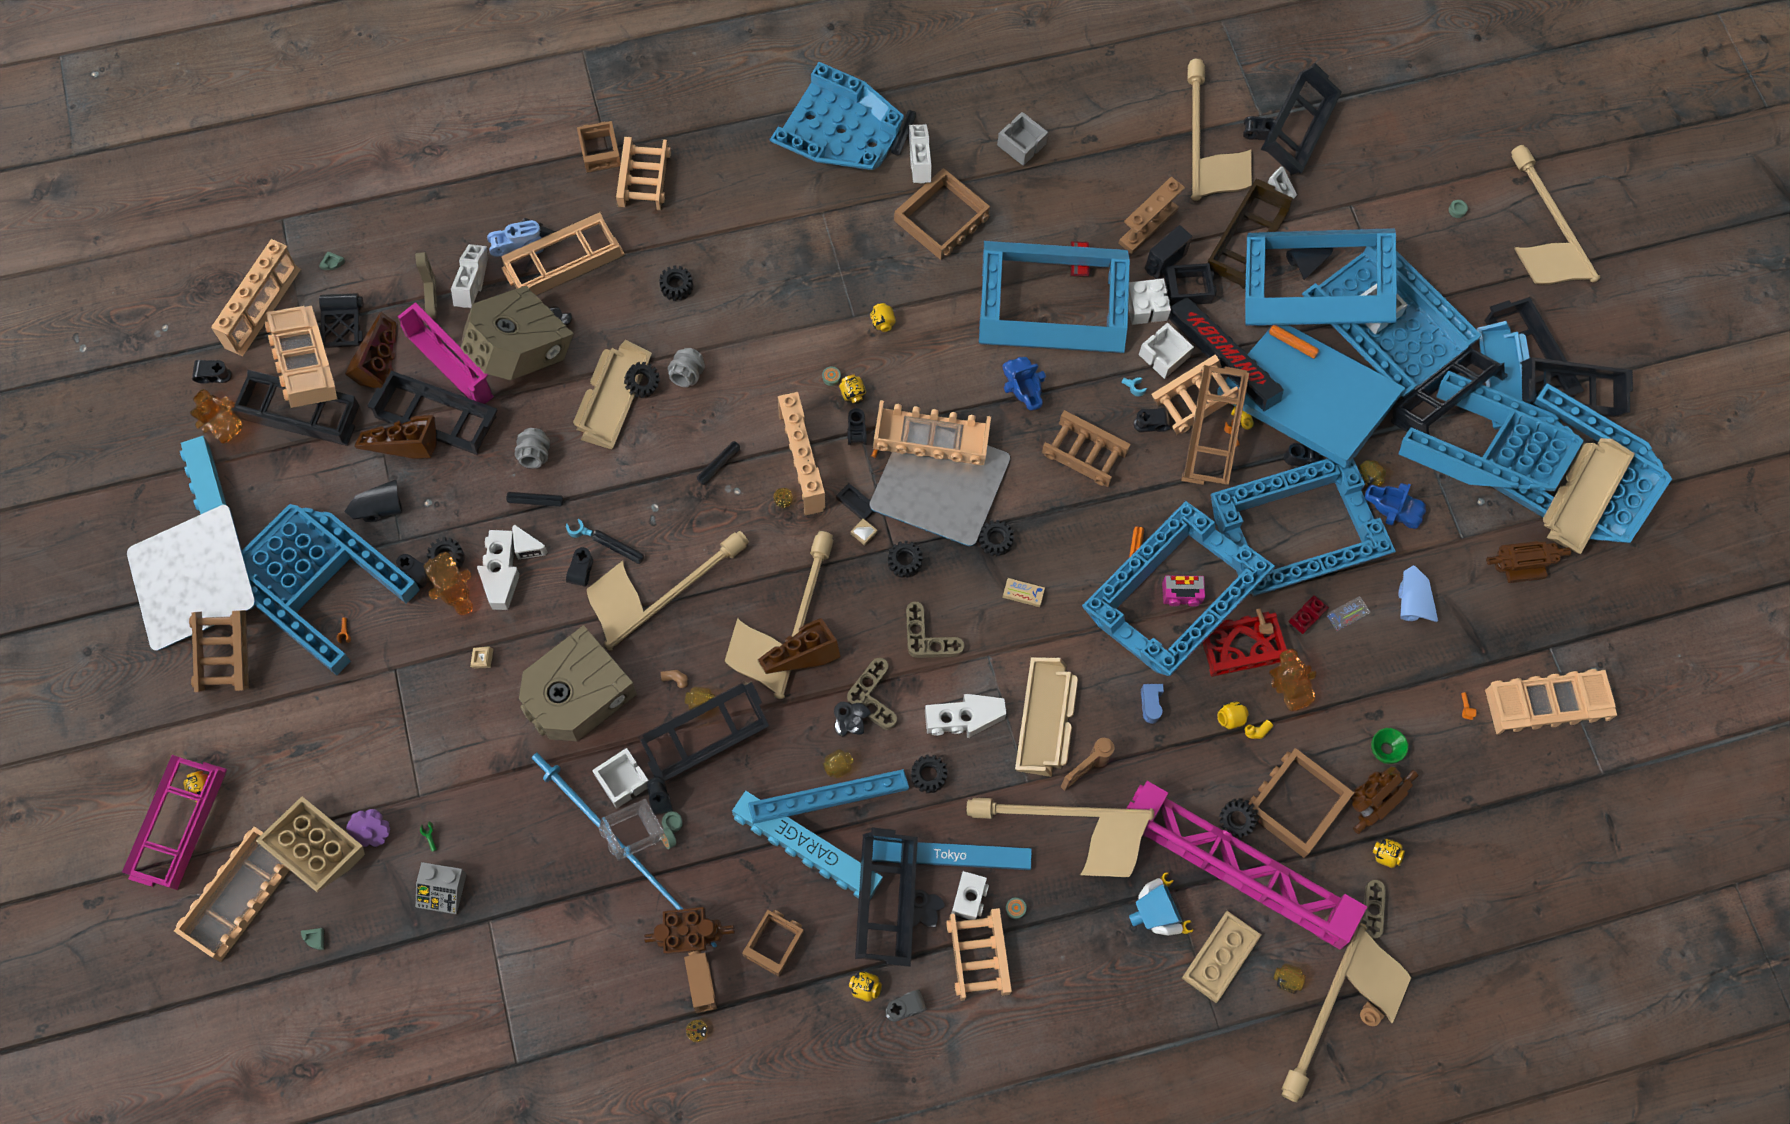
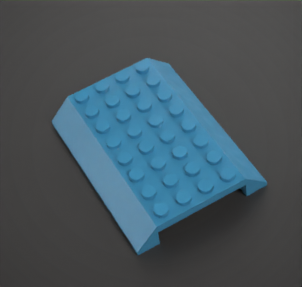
M1377 241L1376 246H1366L1362 254L1319 286L1316 283L1312 285L1302 295L1304 297L1360 296L1377 284ZM1396 251L1397 294L1407 304L1403 315L1396 319V323H1389L1377 334H1374L1365 323L1331 325L1381 375L1405 387L1404 392L1401 394L1402 397H1405L1462 351L1472 346L1482 335Z

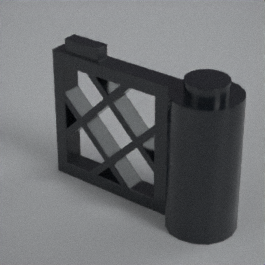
M358 293L320 295L321 339L324 348L359 346V342L363 341V331H359V311L364 306L363 297L359 296ZM354 315V321L349 326L343 322L347 316ZM334 316L337 321L329 327L326 324V317ZM342 323L346 329L338 335L334 329ZM351 331L354 334V341H345L343 337ZM331 332L337 336L333 342H326V337Z

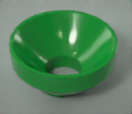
M1384 728L1373 736L1371 750L1379 761L1386 764H1394L1406 756L1408 742L1400 731L1393 728ZM1382 744L1390 745L1392 752L1385 754L1381 749Z

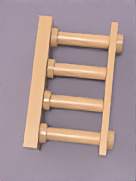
M624 137L616 194L618 207H625L626 201H629V199L656 201L657 210H661V203L665 202L663 187L667 158L671 156V147H668L667 140H663L662 148L636 147L632 143V137ZM632 155H660L661 161L660 163L634 162ZM630 170H659L658 178L632 177ZM628 185L657 186L656 194L629 192Z
M1216 355L1152 393L1158 406L1164 404L1175 420L1176 424L1172 425L1176 435L1188 431L1194 422L1196 404L1186 390L1193 384L1197 385L1200 390L1203 373L1201 371L1202 366L1207 365L1221 368L1220 361ZM1212 372L1211 375H1213L1224 392L1221 396L1238 398V387L1230 389L1221 374ZM1177 394L1181 395L1192 414L1182 419L1171 402V398ZM1207 399L1208 404L1205 406L1203 418L1228 403Z
M1000 908L991 909L990 916H987V918L956 922L955 914H950V920L946 921L947 932L952 934L958 978V983H955L956 996L960 995V1000L963 1001L966 998L965 992L989 989L1001 990L1002 996L1010 995L1012 990ZM986 926L992 928L993 936H990V939L958 942L957 930ZM985 947L995 949L996 957H993V959L961 963V950ZM987 968L998 969L999 978H996V980L964 984L962 971Z

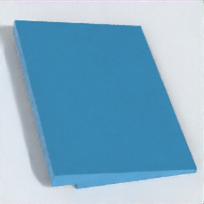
M1276 325L1318 348L1319 353L1316 358H1311L1270 335L1268 330L1247 355L1254 359L1264 371L1268 372L1276 383L1282 386L1284 389L1282 400L1264 412L1245 394L1243 411L1346 468L1399 399L1405 387L1289 325ZM1229 377L1226 378L1225 381L1230 389L1237 386ZM1219 387L1217 395L1221 396L1224 394V392L1221 389V387Z

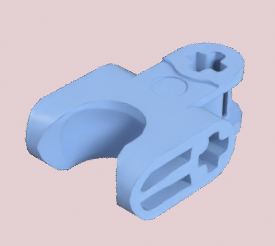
M530 220L510 224L504 231L500 230L489 233L487 240L491 243L489 248L490 254L496 257L503 256L541 239L539 236V224L536 221ZM544 249L539 250V251H537V252H535V253H536V254L541 253Z

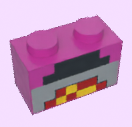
M1204 576L1164 577L1162 582L1163 604H1169V606L1188 604V606L1195 607L1203 603L1205 599Z

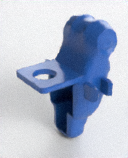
M1018 357L1004 363L1002 366L1003 371L1008 378V382L1004 386L1005 392L1013 391L1016 398L1024 402L1030 411L1041 408L1043 405V400L1040 397L1042 392L1041 382L1046 378L1044 371L1036 373L1038 364L1031 365L1027 357Z
M1400 483L1399 488L1390 486L1382 488L1370 485L1365 492V499L1374 504L1381 514L1387 516V524L1393 525L1394 520L1409 528L1416 529L1422 523V518L1426 513V505L1421 500L1414 499L1408 495L1411 484L1407 486Z

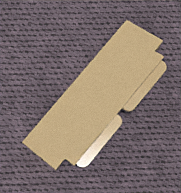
M627 340L620 345L618 350L612 348L611 350L605 349L602 352L590 381L594 389H588L585 392L573 421L574 425L577 426L576 430L584 432L581 438L582 441L608 449L614 447L635 396V393L632 395L629 393L630 389L626 390L627 384H624V377L631 365H635L637 362H640V364L646 362L647 365L652 354L651 352ZM643 374L635 376L637 384L640 383Z
M1600 438L1597 445L1595 443H1584L1566 475V485L1560 486L1543 517L1544 526L1551 529L1547 538L1581 554L1635 453L1613 439Z
M1031 657L1015 767L1016 771L1052 777L1053 767L1061 769L1068 762L1072 725L1068 723V718L1074 715L1078 678L1071 672H1066L1067 665L1061 658Z

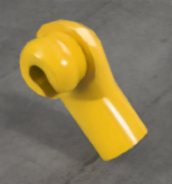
M1236 406L1234 407L1231 415L1233 416L1235 414ZM1242 410L1241 425L1244 429H1251L1254 424L1252 416Z
M1268 720L1260 727L1249 724L1245 727V735L1250 739H1262L1273 728V724Z

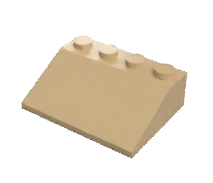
M303 796L256 840L259 845L316 892H319L349 871L365 855L363 846Z

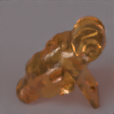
M205 389L200 390L194 396L193 400L197 406L190 411V414L198 419L195 423L197 429L201 428L203 433H207L210 430L213 436L222 444L231 441L235 435L240 433L243 424L231 411L235 405L234 401L229 402L227 396L221 399L211 395Z
M448 552L440 553L437 557L429 559L423 567L434 585V588L429 591L431 599L434 600L440 596L447 605L453 606L457 614L461 616L472 611L473 604L469 598L470 589L466 582L471 578L470 571L466 569L460 572Z
M1288 649L1280 654V665L1270 670L1269 674L1274 679L1271 683L1272 687H1277V693L1283 692L1284 702L1288 710L1298 711L1315 701L1311 680L1316 677V671H1311V666H1306L1299 659L1296 650Z

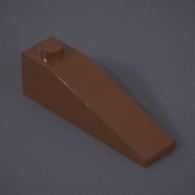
M383 312L379 313L353 356L345 373L346 376L359 385L382 388L390 372L394 371L392 360L395 356V353H393V343H395L396 339L395 321Z
M434 415L411 417V421L402 424L398 421L394 422V426L385 429L381 426L361 432L356 441L355 448L412 459L431 458L437 445Z
M819 618L799 628V632L796 635L787 637L785 639L786 642L780 647L775 646L760 657L758 663L765 674L824 665L841 656L836 638L823 619Z

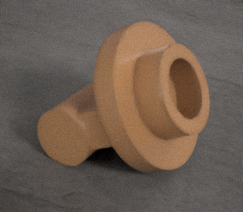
M1369 1002L1363 1006L1360 1012L1362 1021L1369 1026H1377L1385 1016Z

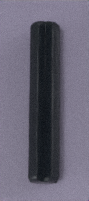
M907 111L891 148L892 154L900 155L909 134V125H913L916 118L915 111Z
M732 441L697 476V480L702 485H705L741 449L740 445L736 441Z
M508 492L506 496L508 503L559 507L563 505L562 495Z
M599 530L594 531L592 539L637 564H640L644 559L643 553Z

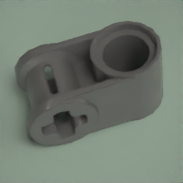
M920 989L892 1000L886 1008L887 1018L890 1021L897 1022L926 1011L927 1007ZM893 1006L896 1009L900 1008L898 1015L891 1013Z

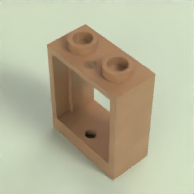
M612 121L577 127L586 173L621 166ZM605 136L611 137L613 151L587 156L584 140Z
M767 910L742 954L746 959L779 977L801 940L804 930L801 929L802 925L798 922L785 920L782 913L773 910V912ZM770 921L795 934L779 964L753 950Z
M701 951L688 953L689 956L684 957L693 1008L696 1013L717 1009L707 956L705 952L701 953Z

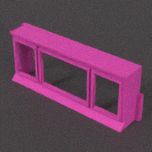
M416 302L398 316L405 336L467 398L486 404L494 397L486 380L488 374L483 373L480 367L476 366L468 355L461 350V347ZM424 322L430 327L431 331L424 325ZM441 339L464 361V364L442 343Z
M171 755L122 870L123 873L130 875L129 880L151 887L156 883L175 890L178 889L227 769L206 762L199 764ZM180 764L209 772L200 795L171 786ZM168 792L197 801L177 850L148 841ZM145 847L174 856L165 880L135 871Z

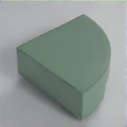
M327 252L319 267L322 270H334L343 265L345 259Z
M323 928L301 931L302 938L307 945L316 950H324Z

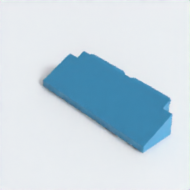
M1507 321L1477 328V331L1482 335L1479 338L1481 354L1500 364L1505 363V373L1508 374V377L1503 381L1492 376L1486 381V386L1522 400V364L1520 362L1530 358L1526 336L1518 332L1511 333ZM1492 420L1494 430L1502 427V424Z

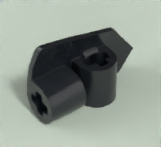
M1333 247L1293 248L1286 252V258L1290 265L1298 266L1302 278L1305 280L1332 255Z
M392 480L355 495L344 512L353 520L363 518L365 522H377L381 519V516L402 513V505L397 491V480Z

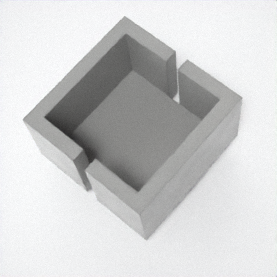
M1021 112L1011 124H1008L999 133L997 146L1024 166L1034 156V153H1038L1046 145L1048 132Z

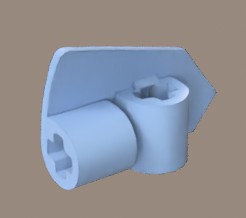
M1413 565L1403 572V580L1399 587V598L1402 599L1400 618L1406 621H1415L1420 617L1437 622L1438 618L1429 579Z

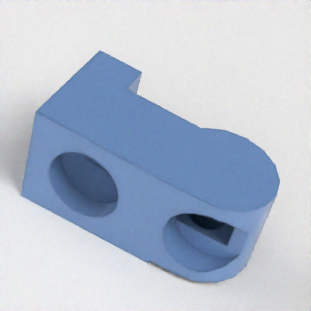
M1143 684L1141 688L1143 718L1148 723L1158 722L1163 710L1159 705V697L1164 692L1163 684Z

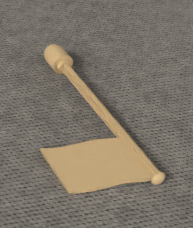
M1193 59L1188 65V83L1192 85L1191 199L1194 201L1200 200L1202 196L1241 191L1252 186L1251 150L1234 154L1214 155L1200 159V85L1205 81V65L1201 59Z
M1524 145L1514 148L1511 152L1512 159L1520 171L1527 172L1569 242L1551 243L1529 248H1514L1535 284H1553L1569 280L1597 282L1600 279V275L1597 274L1535 171L1534 164L1536 161L1531 152Z
M741 531L731 534L720 543L721 548L718 553L645 611H643L639 596L626 574L624 562L621 561L587 588L590 604L604 630L607 642H604L605 647L608 650H613L614 646L725 557L734 558L749 543L746 536Z
M819 531L818 535H815L810 552L814 561L792 637L799 632V628L805 623L821 563L824 559L829 558L833 545V535L828 532ZM737 618L725 663L735 671L768 687L775 692L774 696L776 698H785L784 693L791 670L765 674L758 663L760 657L775 646L780 647L782 644L774 638L748 627Z
M973 798L967 801V815L972 816V818L992 819L996 813L1100 817L1091 838L1087 862L1080 874L1090 876L1129 877L1137 861L1140 841L1148 820L1154 818V810L1152 808L1147 810L1005 805L994 803L993 798Z
M1359 922L1348 944L1300 1062L1294 1071L1289 1070L1282 1086V1096L1293 1102H1298L1299 1098L1301 1099L1309 1081V1078L1306 1077V1070L1345 976L1362 995L1386 1015L1391 1023L1394 1022L1411 977L1400 963L1377 945L1365 931L1367 927L1363 923Z

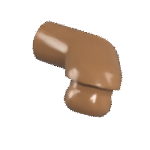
M679 670L661 672L662 681L674 680L679 688L688 686V677Z

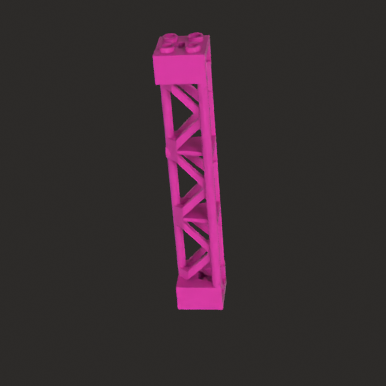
M1147 781L1144 786L1140 784L1132 799L1135 802L1130 801L1126 809L1150 810L1152 808L1155 818L1161 808L1166 828L1153 822L1154 818L1152 820L1149 819L1142 836L1150 838L1314 933L1317 937L1339 950L1350 942L1367 906L1346 894L1341 898L1233 837L1228 831L1221 830L1166 798L1168 792ZM1173 811L1209 832L1182 837ZM1214 842L1209 853L1197 847L1198 845ZM1218 844L1224 862L1212 856ZM1231 845L1263 862L1266 866L1241 871ZM1272 875L1267 886L1254 880ZM1276 879L1278 880L1282 895L1271 890ZM1290 879L1325 898V900L1300 905ZM1332 908L1326 921L1313 914L1314 912Z

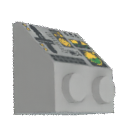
M421 862L416 882L415 907L457 915L467 874L459 868Z

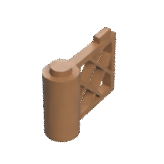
M1108 738L1098 739L1090 756L1065 776L1061 788L1066 791L1094 766L1098 768L1106 766L1114 752L1113 742Z

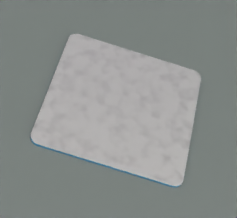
M910 422L907 442L927 445L930 425ZM936 427L933 446L953 449L955 433ZM987 445L984 465H974L971 463L954 462L950 459H935L930 456L920 457L910 453L900 454L892 452L870 501V508L877 513L966 546H973L979 537L981 528L1007 469L1010 455L1005 451Z
M221 505L131 546L127 551L149 644L153 650H161L192 636V628L189 626L191 612L202 611V618L230 617L234 610L248 611L255 605V597L231 510L226 505ZM204 625L203 630L208 629L214 625Z

